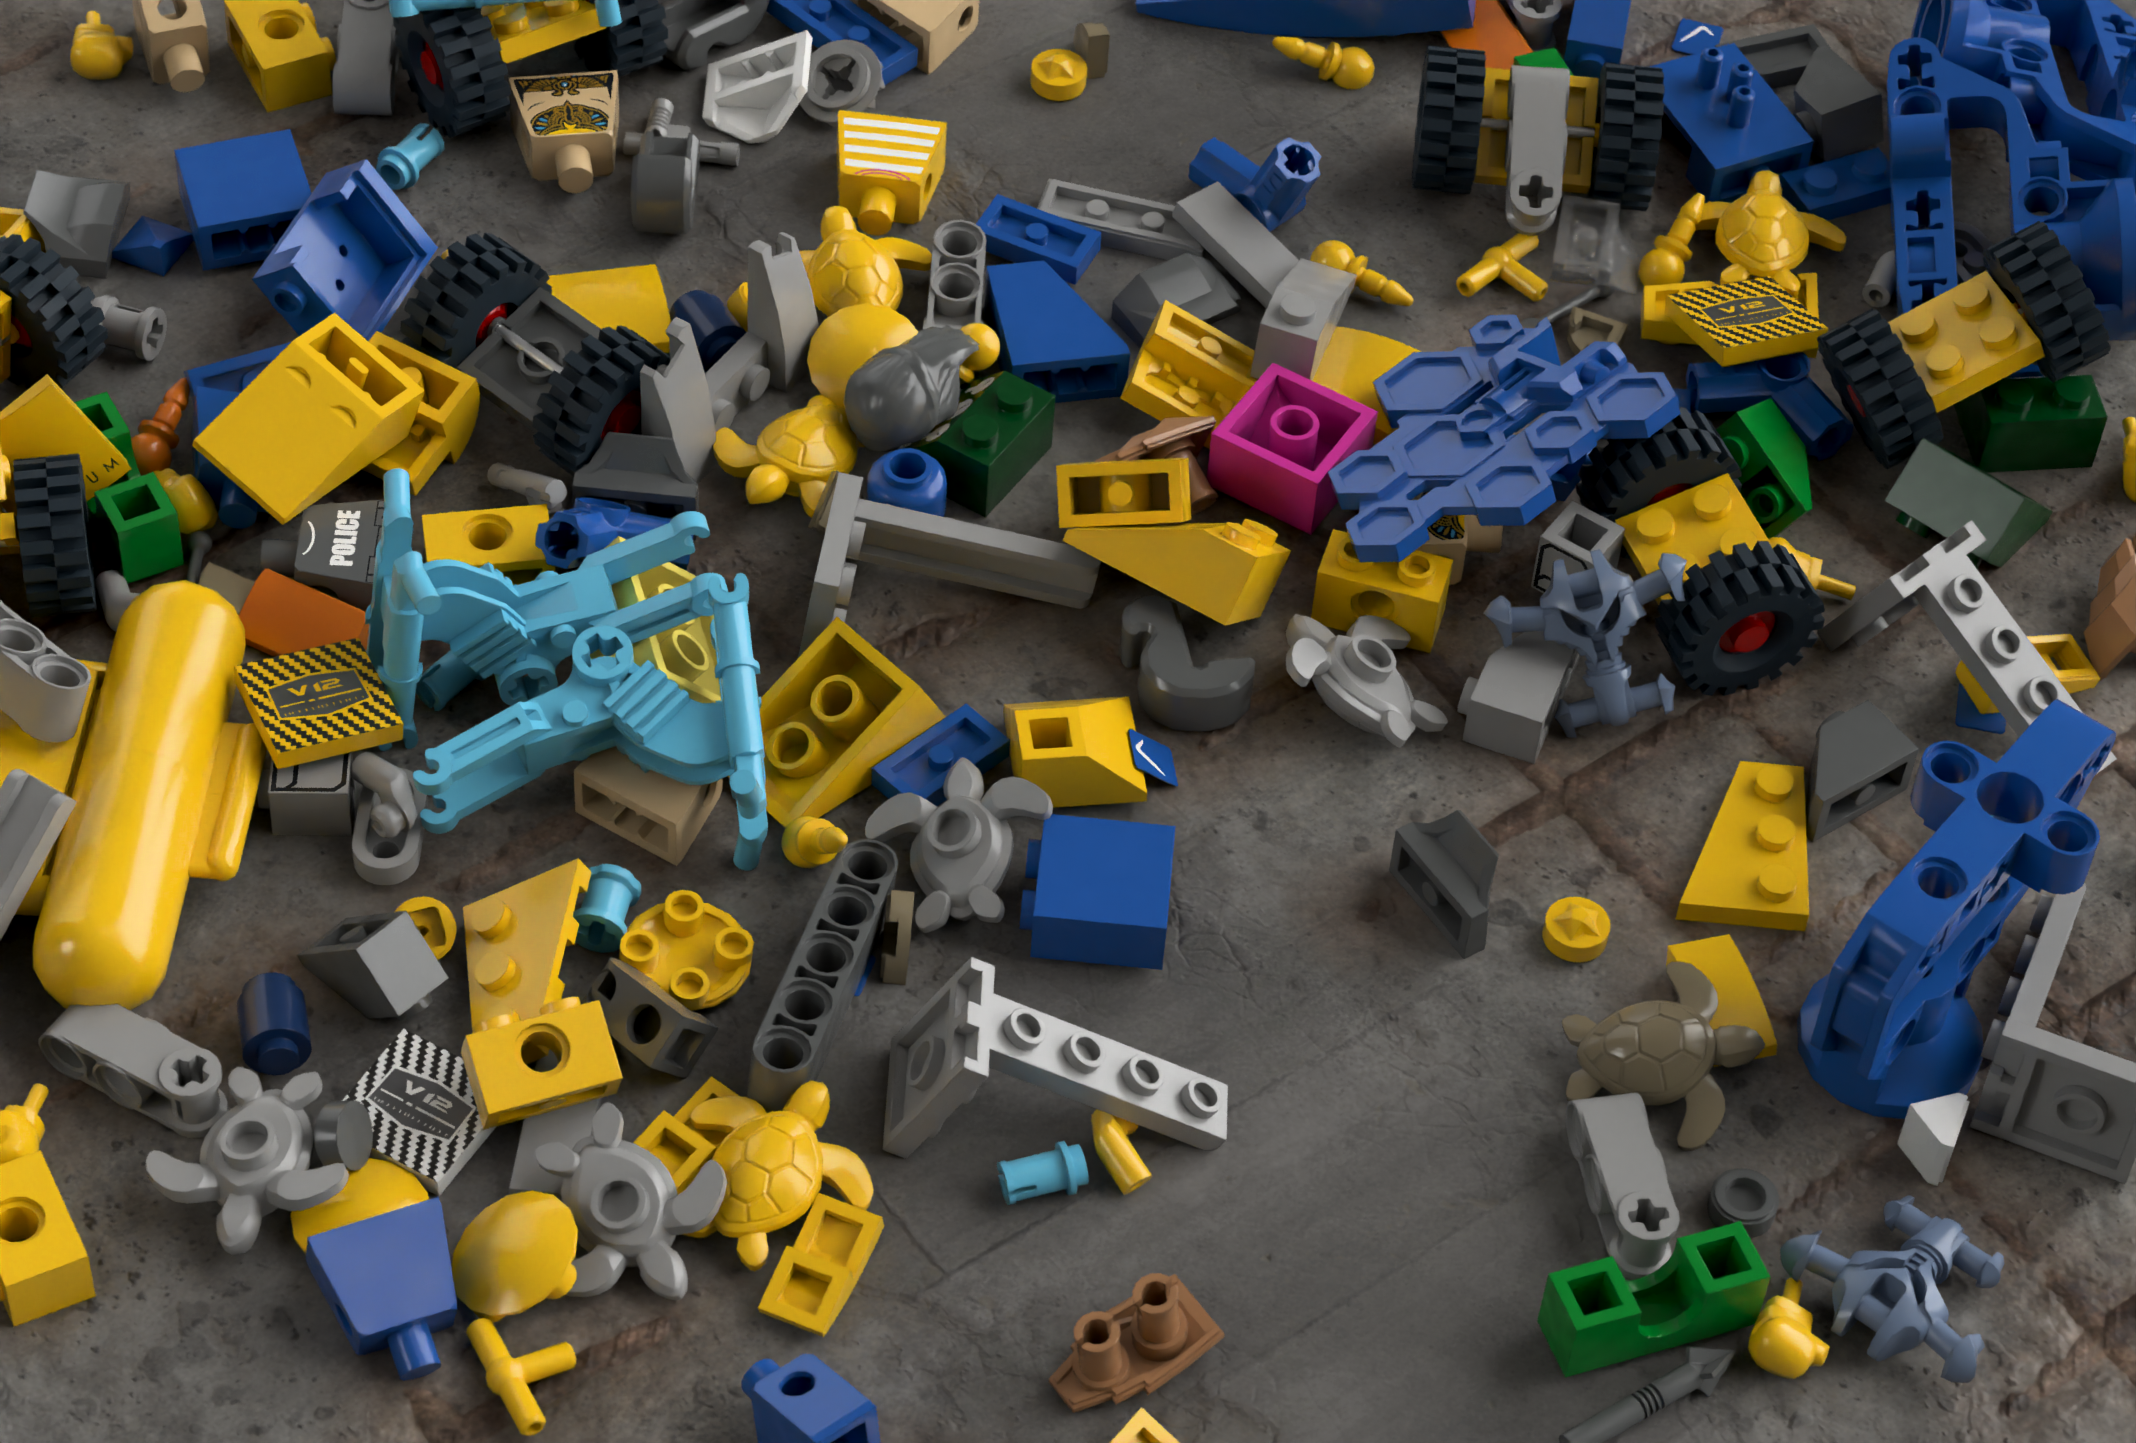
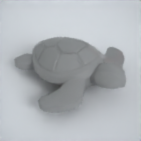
M1298 614L1291 617L1286 630L1287 643L1291 647L1286 654L1287 672L1301 687H1306L1312 678L1316 690L1325 704L1345 721L1366 732L1386 737L1388 741L1398 748L1405 744L1416 726L1425 732L1442 731L1446 726L1448 720L1444 713L1429 703L1414 700L1410 687L1395 668L1396 658L1391 649H1404L1411 640L1409 633L1404 628L1385 618L1364 615L1352 624L1346 636H1335L1326 626L1313 618Z
M962 757L946 775L943 790L947 801L939 807L917 794L908 792L895 795L873 812L865 826V836L867 839L883 843L906 832L918 833L911 846L910 864L915 880L927 896L919 905L915 914L916 925L923 933H928L944 926L949 916L962 921H967L974 916H977L979 920L984 922L998 923L1002 920L1005 907L1003 901L995 893L1009 869L1014 848L1013 834L1007 819L1015 816H1025L1039 820L1050 818L1053 812V804L1050 796L1045 791L1026 779L1007 777L994 783L984 795V782L981 772L970 760Z
M236 1067L228 1077L230 1093L238 1105L227 1111L217 1120L206 1134L201 1147L200 1164L184 1162L156 1150H153L147 1156V1177L153 1186L167 1198L186 1204L217 1201L220 1204L222 1210L216 1216V1233L221 1246L230 1255L244 1254L252 1248L259 1233L263 1216L273 1212L278 1207L288 1211H300L314 1207L341 1192L348 1182L349 1173L344 1163H335L309 1170L313 1158L314 1138L309 1118L303 1108L313 1102L322 1092L323 1083L318 1072L294 1076L282 1090L270 1089L262 1091L261 1082L256 1073L243 1067Z
M604 1103L591 1120L593 1136L580 1139L572 1150L560 1142H549L535 1149V1157L539 1166L548 1173L563 1177L562 1203L573 1214L578 1229L577 1242L590 1252L572 1261L577 1271V1277L573 1287L566 1296L590 1297L600 1295L609 1290L618 1281L626 1267H639L641 1271L640 1276L655 1294L668 1300H681L688 1288L687 1270L682 1258L676 1250L671 1248V1245L676 1235L699 1231L713 1220L719 1211L726 1191L727 1178L725 1171L719 1163L709 1160L703 1165L686 1190L678 1195L672 1176L660 1159L634 1143L621 1140L624 1126L622 1113L614 1104Z

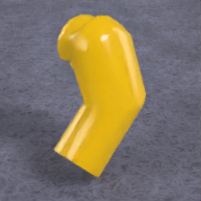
M1096 1109L1091 1117L1096 1153L1123 1195H1126L1141 1187L1152 1177L1126 1136L1135 1132L1139 1125Z

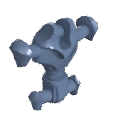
M1600 549L1590 551L1594 568L1567 575L1564 560L1553 561L1550 586L1540 597V606L1511 607V602L1500 595L1490 602L1483 614L1494 623L1501 635L1504 648L1512 644V633L1543 631L1544 640L1565 644L1569 649H1576L1579 656L1586 657L1585 664L1588 669H1586V674L1582 678L1587 686L1593 688L1595 697L1569 704L1563 699L1559 700V706L1554 718L1562 726L1567 737L1577 738L1574 728L1600 721L1602 725L1611 723L1612 726H1622L1628 723L1630 718L1637 716L1636 712L1663 706L1665 715L1674 710L1673 696L1675 685L1669 682L1662 673L1658 675L1654 682L1629 687L1628 678L1631 675V664H1627L1625 660H1622V652L1618 650V647L1623 645V636L1629 634L1630 627L1634 626L1640 617L1647 614L1643 607L1644 604L1671 591L1677 601H1685L1682 585L1683 572L1687 560L1676 554L1662 553L1658 562L1660 569L1633 581L1629 574L1614 569Z
M1907 1195L1902 1199L1887 1202L1883 1210L1885 1224L1891 1232L1898 1228L1911 1237L1901 1246V1251L1859 1250L1854 1252L1848 1259L1817 1244L1822 1230L1787 1240L1780 1248L1782 1266L1795 1281H1799L1803 1271L1806 1269L1834 1283L1832 1299L1835 1314L1831 1328L1832 1332L1843 1337L1857 1321L1877 1332L1866 1353L1874 1360H1885L1897 1353L1914 1349L1925 1342L1945 1360L1941 1374L1942 1378L1954 1383H1969L1975 1377L1977 1356L1985 1347L1982 1337L1977 1333L1968 1334L1962 1338L1946 1324L1949 1312L1936 1284L1944 1282L1948 1277L1950 1269L1956 1266L1977 1280L1976 1287L1992 1288L1999 1283L2001 1270L2005 1263L2004 1256L1999 1252L1991 1257L1969 1242L1970 1237L1963 1232L1964 1228L1955 1220L1950 1218L1942 1219L1938 1216L1931 1218L1914 1207L1915 1198Z

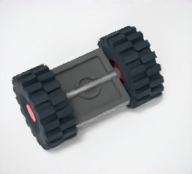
M484 233L483 238L478 234L469 235L466 238L465 246L456 241L447 247L449 256L446 259L437 256L429 264L433 272L427 279L420 276L414 286L419 290L417 297L408 298L404 310L410 314V318L401 321L400 332L407 336L401 343L476 378L480 394L535 433L533 435L534 443L540 447L539 451L573 477L576 471L590 462L608 432L641 435L640 371L644 365L654 370L662 364L668 366L670 363L669 355L625 326H617L616 330L611 327L603 329L597 327L552 295V286L546 283L550 278L547 272L540 268L541 266L493 234Z

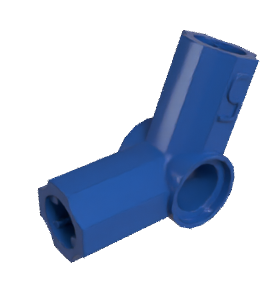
M1214 137L1200 146L1196 157L1189 164L1188 178L1203 189L1219 182L1271 232L1304 210L1306 194L1321 175L1319 161L1322 156L1309 141L1299 142L1288 137L1275 146L1260 168L1225 142H1220Z
M1804 352L1722 367L1718 362L1689 363L1686 383L1687 390H1691V413L1695 410L1700 413L1741 411L1772 398L1806 446V453L1809 456L1813 455L1818 461L1835 455L1838 449L1851 438L1854 426L1809 377L1810 360Z
M577 497L575 498L573 509L557 511L552 519L538 525L535 545L544 553L548 565L565 569L580 567L587 555L604 549L618 536L627 540L668 524L672 519L630 512V507L612 501ZM690 554L674 559L670 563L687 571Z

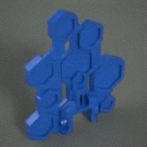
M1516 314L1488 315L1469 329L1473 347H1457L1453 351L1413 352L1373 381L1377 399L1391 428L1398 429L1371 449L1355 451L1328 471L1332 489L1341 509L1359 510L1357 515L1345 523L1350 542L1359 562L1402 561L1430 540L1427 528L1444 515H1476L1480 526L1526 525L1556 502L1552 482L1549 477L1565 465L1575 463L1596 447L1597 441L1601 438L1636 439L1651 437L1681 414L1676 393L1663 372H1637L1634 365L1627 362L1625 354L1615 342L1594 341L1561 366L1552 325L1547 317L1537 323L1535 328H1523ZM1546 413L1507 442L1506 438L1514 432H1518L1539 415ZM1428 492L1419 500H1412L1420 493Z

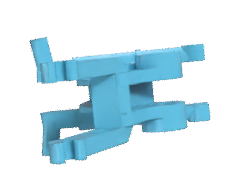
M395 468L387 471L383 477L384 513L382 533L376 548L371 604L365 612V624H369L366 653L404 723L403 740L405 747L412 749L418 743L413 713L416 685L421 679L423 664L422 662L419 663L421 641L439 640L450 644L452 654L456 657L460 656V660L465 664L469 663L470 668L475 672L479 671L480 676L484 679L494 673L501 699L506 704L512 706L557 688L558 681L555 669L563 659L572 655V648L576 638L586 629L596 625L613 626L623 631L629 637L631 643L634 644L700 616L713 615V608L708 599V581L711 576H718L721 580V589L724 592L729 591L722 575L704 573L696 576L686 584L618 610L611 585L684 555L694 553L695 546L691 535H697L700 538L710 536L706 517L696 511L680 513L668 524L587 555L578 570L558 574L555 571H545L540 573L535 578V581L519 585H513L512 580L507 576L503 577L501 571L498 569L494 570L490 562L480 568L451 559L423 563L422 555L419 552L413 551L411 547L413 520L410 508V476L406 470ZM392 743L379 745L381 751H387L392 747Z
M743 573L736 574L734 578V591L724 592L721 589V580L716 575L711 576L708 581V599L713 608L714 619H712L710 624L711 644L716 651L717 665L715 666V678H719L721 700L715 703H701L690 699L687 691L681 690L679 685L672 679L669 680L667 675L660 669H655V665L649 660L642 666L634 663L632 643L623 631L609 625L590 627L583 631L573 644L572 672L565 683L526 702H518L438 747L428 748L425 751L427 767L430 770L435 769L438 771L434 774H427L422 770H416L413 773L415 788L423 794L432 795L436 808H443L445 810L441 813H434L430 809H423L420 812L422 826L427 831L435 834L449 832L458 824L460 819L538 778L546 769L572 760L583 761L591 754L617 746V749L623 755L627 754L629 760L635 765L639 764L641 770L645 773L652 770L688 785H705L730 776L732 798L737 803L739 833L733 861L741 870L748 871L756 868L759 863L763 842L767 836L768 821L764 767L765 752L760 717L762 703L761 696L758 697L755 675L761 674L759 662L753 658L747 606L749 602V582L746 575ZM598 649L605 655L592 660L590 658V654Z

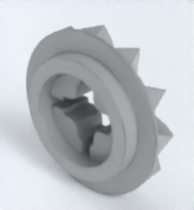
M837 40L827 43L811 54L808 88L800 101V105L815 122L818 120L823 121L836 128L839 110L863 112L867 107L876 109L875 97L879 90L885 88L882 79V69L884 67L876 54L861 42ZM830 75L834 79L839 78L841 80L848 78L854 89L852 92L835 91L827 77Z

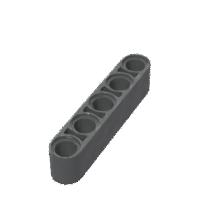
M870 839L855 840L847 844L840 852L754 1039L747 1094L750 1099L761 1104L767 1113L783 1111V1107L790 1096L802 1084L811 1080H817L884 929L887 895H891V890H894L898 865L895 852L884 843Z

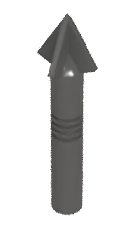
M1687 1347L1686 1363L1561 1434L1559 1442L1604 1443L1697 1388L1703 1394L1710 1397L1736 1350Z

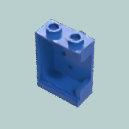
M1734 43L1717 48L1707 47L1696 54L1649 66L1663 69V111L1692 146L1686 177L1695 189L1704 195L1705 202L1733 203L1738 198L1747 194L1751 179L1758 171H1771L1777 174L1780 180L1782 173L1808 167L1814 140Z
M365 159L330 171L324 175L252 280L298 336L335 312L369 341L376 331L382 333L438 247L371 163Z

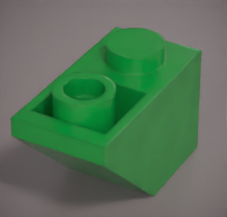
M1772 398L1736 412L1716 429L1740 468L1742 475L1738 478L1742 484L1740 494L1768 539L1777 537L1812 509L1806 446Z

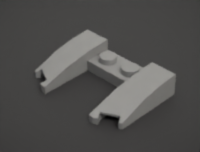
M780 232L776 241V256L773 257L771 245L757 240L748 246V331L706 373L703 369L691 325L678 317L671 321L665 331L670 342L669 365L662 364L656 370L644 365L640 371L641 435L672 438L686 472L697 484L717 465L713 451L716 432L720 428H729L734 417L750 400H758L768 385L787 394L809 372L807 357L810 341L819 328L812 288L795 237Z

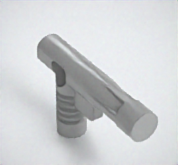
M657 98L652 101L645 133L653 131L656 137L688 138L690 127L670 124L674 109L671 101L665 98ZM626 132L623 144L624 155L635 156L639 154L641 136L644 133ZM700 140V162L738 166L740 157L739 143H715Z
M495 463L489 468L487 477L491 485L502 489H511L518 494L525 495L529 505L547 504L549 520L553 518L557 511L565 510L561 503L567 495L563 481L528 470L515 469L504 463Z

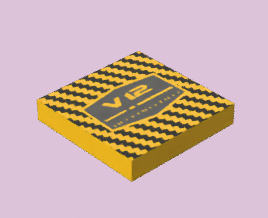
M1770 276L1666 295L1665 314L1722 367L1819 349L1817 338L1828 332L1826 325Z
M359 638L234 666V683L277 770L403 740L404 723Z

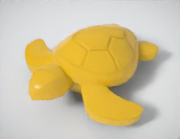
M1768 170L1756 172L1748 186L1747 194L1738 198L1733 203L1705 202L1702 219L1695 226L1696 230H1716L1715 242L1720 252L1733 263L1722 271L1720 285L1750 280L1752 275L1758 277L1770 276L1794 298L1798 296L1801 283L1790 270L1803 262L1808 254L1809 242L1834 251H1842L1847 239L1842 230L1817 215L1797 211L1787 199L1782 197L1779 176Z
M832 206L825 209L820 225L821 238L823 240L816 250L799 251L812 288L815 306L828 317L844 307L864 303L885 306L896 311L903 296V281L899 268L929 271L931 270L932 254L929 250L916 243L895 237L874 240L858 232L849 211L842 206Z
M817 395L809 400L807 407L791 411L771 422L761 431L756 445L745 443L730 428H720L716 432L713 451L719 466L726 473L734 477L747 478L745 492L750 504L770 503L780 499L786 493L791 496L800 497L805 512L812 518L831 472L837 470L841 473L849 474L856 463L858 447L865 446L860 443L856 434L851 430L845 408L834 405L824 395Z
M811 1080L802 1084L790 1096L783 1107V1111L767 1113L764 1107L757 1101L742 1096L718 1097L703 1101L695 1107L691 1113L692 1126L702 1130L729 1133L718 1146L711 1159L719 1163L724 1169L727 1186L724 1199L713 1220L701 1230L683 1235L705 1238L718 1230L724 1236L738 1238V1257L749 1270L757 1271L766 1263L769 1248L766 1233L778 1230L805 1214L814 1203L821 1189L822 1181L838 1191L848 1204L863 1210L870 1206L874 1189L870 1174L858 1155L848 1148L818 1142L815 1132L824 1125L830 1110V1096L828 1088L823 1082Z

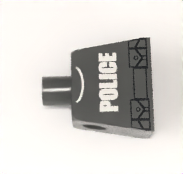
M384 500L309 506L303 511L298 540L263 539L260 557L261 572L266 568L286 577H294V580L366 612L372 599L375 556L382 533Z

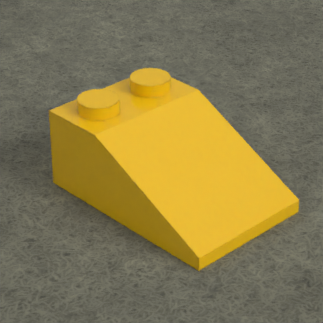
M1244 519L1242 525L1227 522L1080 527L1068 529L1062 540L1225 626L1261 617L1291 553V550L1275 542L1278 534L1274 530L1249 519Z
M836 617L761 697L760 717L765 752L766 811L784 828L799 817L811 816L819 818L870 786L872 767L946 717L918 684L839 617Z

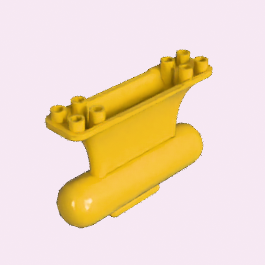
M187 580L153 585L133 598L120 617L108 663L78 660L89 669L91 680L74 737L62 742H46L36 739L25 733L17 722L0 709V787L12 770L20 769L77 801L15 915L39 916L32 949L33 969L44 989L65 1009L70 1005L119 1004L131 1011L149 1001L166 976L189 878L214 879L223 882L235 877L239 870L267 747L255 723L228 722L236 691L234 666L242 664L245 652V628L234 606L217 591Z

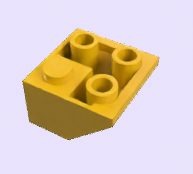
M1129 696L1003 705L1006 734L1010 739L1009 753L1013 777L1026 779L1040 787L1050 796L1053 808L1147 801L1144 772L1135 766L1128 732L1129 729L1136 731Z

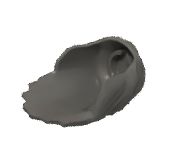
M948 325L943 328L930 327L919 331L911 339L906 340L899 346L880 350L876 355L868 359L850 376L844 395V406L848 423L860 443L870 450L890 452L904 444L921 440L936 425L953 417L958 410L960 397L959 366L973 352L979 350V344L969 335H965L960 329H953Z

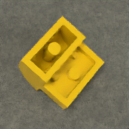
M376 331L368 342L425 391L408 437L362 470L382 480L384 474L391 469L399 468L406 470L410 476V494L416 496L444 459L455 464L463 453L476 424L480 405V390L476 378Z

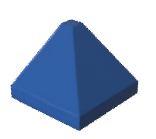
M142 215L112 250V258L164 276L194 239L192 233Z

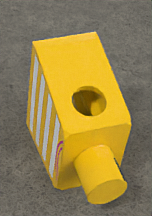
M839 110L837 122L838 205L846 208L851 217L858 218L857 222L862 231L870 235L880 236L891 230L893 222L915 224L921 221L944 172L947 122Z

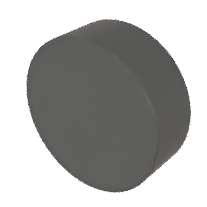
M355 1100L331 1101L320 1111L315 1123L314 1142L317 1155L324 1166L344 1163L347 1171H355L361 1169L368 1161L372 1149L373 1130L369 1113L361 1102Z
M1731 1169L1720 1174L1713 1182L1707 1203L1708 1214L1716 1227L1741 1221L1749 1237L1754 1238L1767 1232L1773 1225L1779 1206V1194L1775 1185L1765 1175L1751 1169Z

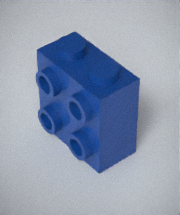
M290 129L174 150L179 194L203 271L265 260L312 194Z
M1052 814L1050 818L1045 819L1042 840L1029 839L1025 878L1037 879L1036 891L1023 889L1019 929L1032 930L1030 957L1162 970L1176 826Z

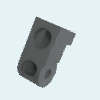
M612 957L581 1002V1004L600 1000L607 1027L612 1037L648 1067L685 1079L719 1029L701 1014L690 1011L662 990L647 975L631 965Z

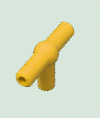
M1517 233L1501 246H1494L1488 249L1482 256L1481 261L1457 278L1456 286L1458 291L1466 297H1471L1495 278H1498L1508 283L1533 302L1540 301L1548 291V283L1518 263L1519 260L1537 248L1539 244L1538 236Z
M489 1318L474 1320L468 1326L466 1335L486 1370L485 1378L488 1388L501 1397L520 1434L524 1436L538 1434L544 1428L546 1419L527 1384L573 1369L576 1364V1356L572 1346L567 1342H562L513 1358Z

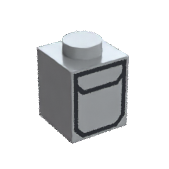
M1572 501L1540 536L1531 587L1545 593L1550 586L1553 561L1564 560L1567 575L1594 568L1590 551L1598 549L1602 551L1608 562L1617 570L1625 528Z
M353 752L278 770L271 757L270 769H262L257 794L259 809H270L273 835L352 836L356 781L351 776V766L354 761Z

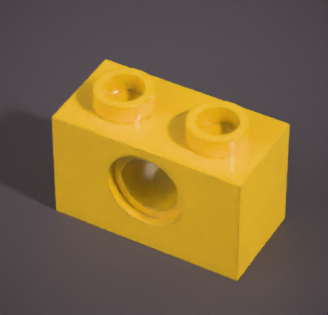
M224 0L228 44L267 113L332 95L330 71L334 69V64L337 63L336 55L327 36L320 38L318 35L315 18L307 2L300 4L298 0Z
M1188 458L1066 463L1056 466L1059 528L1178 523L1191 519Z
M547 504L422 515L425 563L434 560L451 559L480 568L490 562L494 570L498 569L501 571L503 577L507 576L512 580L513 585L535 581V578L540 573L555 571V566L547 564L544 553L535 545L538 525L549 521Z
M1333 529L1317 572L1311 618L1322 623L1324 626L1346 632L1361 616L1373 615L1393 621L1409 633L1411 640L1406 647L1430 653L1445 611L1453 559L1415 550L1400 562H1359L1348 533Z
M578 997L563 998L542 1006L539 1009L540 1016L514 1022L512 1015H500L483 1020L473 1026L474 1033L465 1035L461 1055L483 1130L617 1093L623 1077L600 1000L581 1004ZM532 1045L545 1046L555 1054L558 1065L547 1072L534 1071L523 1062L521 1052Z
M41 1150L0 1164V1302L3 1301L13 1327L96 1297L89 1257ZM26 1239L24 1241L15 1242L17 1240Z

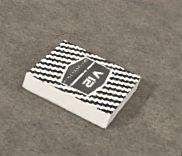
M403 1029L342 1100L359 1101L369 1113L373 1130V1142L369 1158L392 1161L412 1172L426 1190L437 1196L442 1194L496 1128L492 1127L483 1130L463 1059L406 1029Z

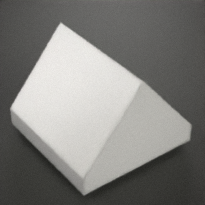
M1954 1093L1913 1103L1909 1106L1897 1144L1929 1184L1938 1186L1939 1182H1943L1970 1103L1967 1101V1095Z

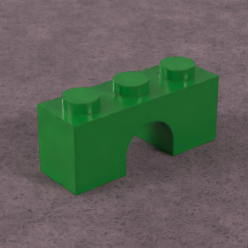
M103 392L74 402L120 451L132 468L109 487L95 491V496L87 501L89 522L116 570L122 572L127 584L184 565L177 511L154 472L141 476L132 449L130 431L109 394Z
M1739 1221L1677 1238L1674 1252L1670 1259L1656 1271L1638 1279L1625 1281L1613 1256L1549 1273L1537 1322L1566 1378L1755 1325L1771 1276L1742 1222Z

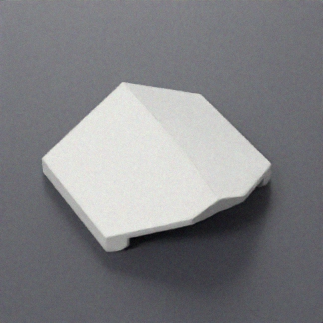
M806 30L708 64L702 115L707 125L749 144L767 142L779 134L807 92L812 37Z

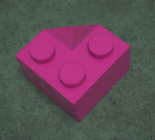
M1272 363L1211 433L1207 479L1212 488L1311 535L1338 502L1331 486L1328 471L1355 451L1369 450L1373 447L1378 411L1278 364Z

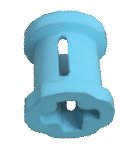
M601 864L588 868L592 872L588 889L585 892L581 908L574 911L573 918L579 923L575 942L588 950L607 953L620 949L621 938L627 932L624 920L628 908L638 902L642 891L641 883L634 878L629 870L618 865Z

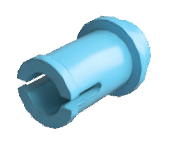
M419 123L396 146H388L380 152L376 171L391 189H408L415 185L419 179V172L443 152L444 141L438 130L433 128L427 136L420 140V137L428 130L429 124Z
M450 650L422 673V677L416 685V694L429 708L434 707L435 711H439L474 679L482 681L484 678L480 676L479 671L475 672L470 668L469 663L465 664L462 662L460 656L456 657Z
M1065 1141L1055 1143V1150L1007 1162L1006 1160L997 1162V1170L1001 1174L998 1175L1000 1187L1007 1205L1064 1189L1068 1195L1076 1194L1078 1186L1086 1185L1089 1182L1085 1157L1079 1144L1067 1146Z

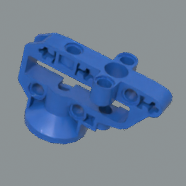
M1920 0L1911 38H1924L1932 42L1939 49L1942 58L2011 89L2022 104L2035 141L2061 140V147H2068L2071 174L2086 181L2130 177L2133 178L2136 194V19L2109 0ZM2050 45L2069 49L2078 79L2084 81L2088 94L2085 101L2090 114L2075 109L2068 102ZM1910 77V87L1915 85L1921 86L1920 77Z
M1913 37L1897 43L1889 56L1887 123L1890 160L1891 225L1894 235L1898 317L1958 286L1949 130L1981 127L1990 128L1998 132L2005 144L2006 162H2009L2011 235L2038 221L2047 224L2049 231L2053 230L2058 236L2060 245H2065L2071 254V261L2075 266L2079 267L2083 274L2082 279L2086 287L2091 289L2095 298L2093 302L2096 308L2101 311L2104 319L2102 325L2109 334L2110 340L2108 341L2136 340V194L2133 178L2070 182L2068 147H2061V140L2035 141L2022 104L2011 89L1942 58L1939 49L1932 42L1924 38ZM1910 77H1920L1921 86L1915 85L1910 87ZM2041 211L2047 212L2050 215L2036 216L2032 213ZM1919 227H1929L1927 230H1918ZM2032 363L2005 378L2043 375L2039 370L2038 364L2034 365Z
M2056 699L2031 723L1997 763L1969 746L1956 741L1936 742L1925 749L1910 798L1911 806L1915 813L1924 819L1923 825L1932 829L1935 833L1867 911L1834 962L1830 973L1813 984L1800 1009L1797 1020L1798 1051L1812 1078L1839 1102L1872 1116L1905 1119L1910 1104L1954 1093L1964 1095L1968 1093L1983 1060V1057H1981L1983 1050L1982 1026L1965 998L1973 971L1998 942L2004 921L2029 887L2038 893L2042 889L2053 894H2068L2077 891L2083 886L2100 836L2099 829L2094 821L2077 810V807L2093 777L2107 759L2117 734L2115 731L2061 700Z

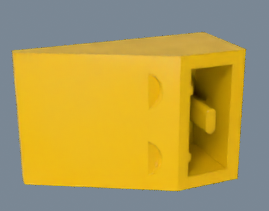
M334 312L294 339L194 439L192 446L277 521L284 525L407 438L425 390Z

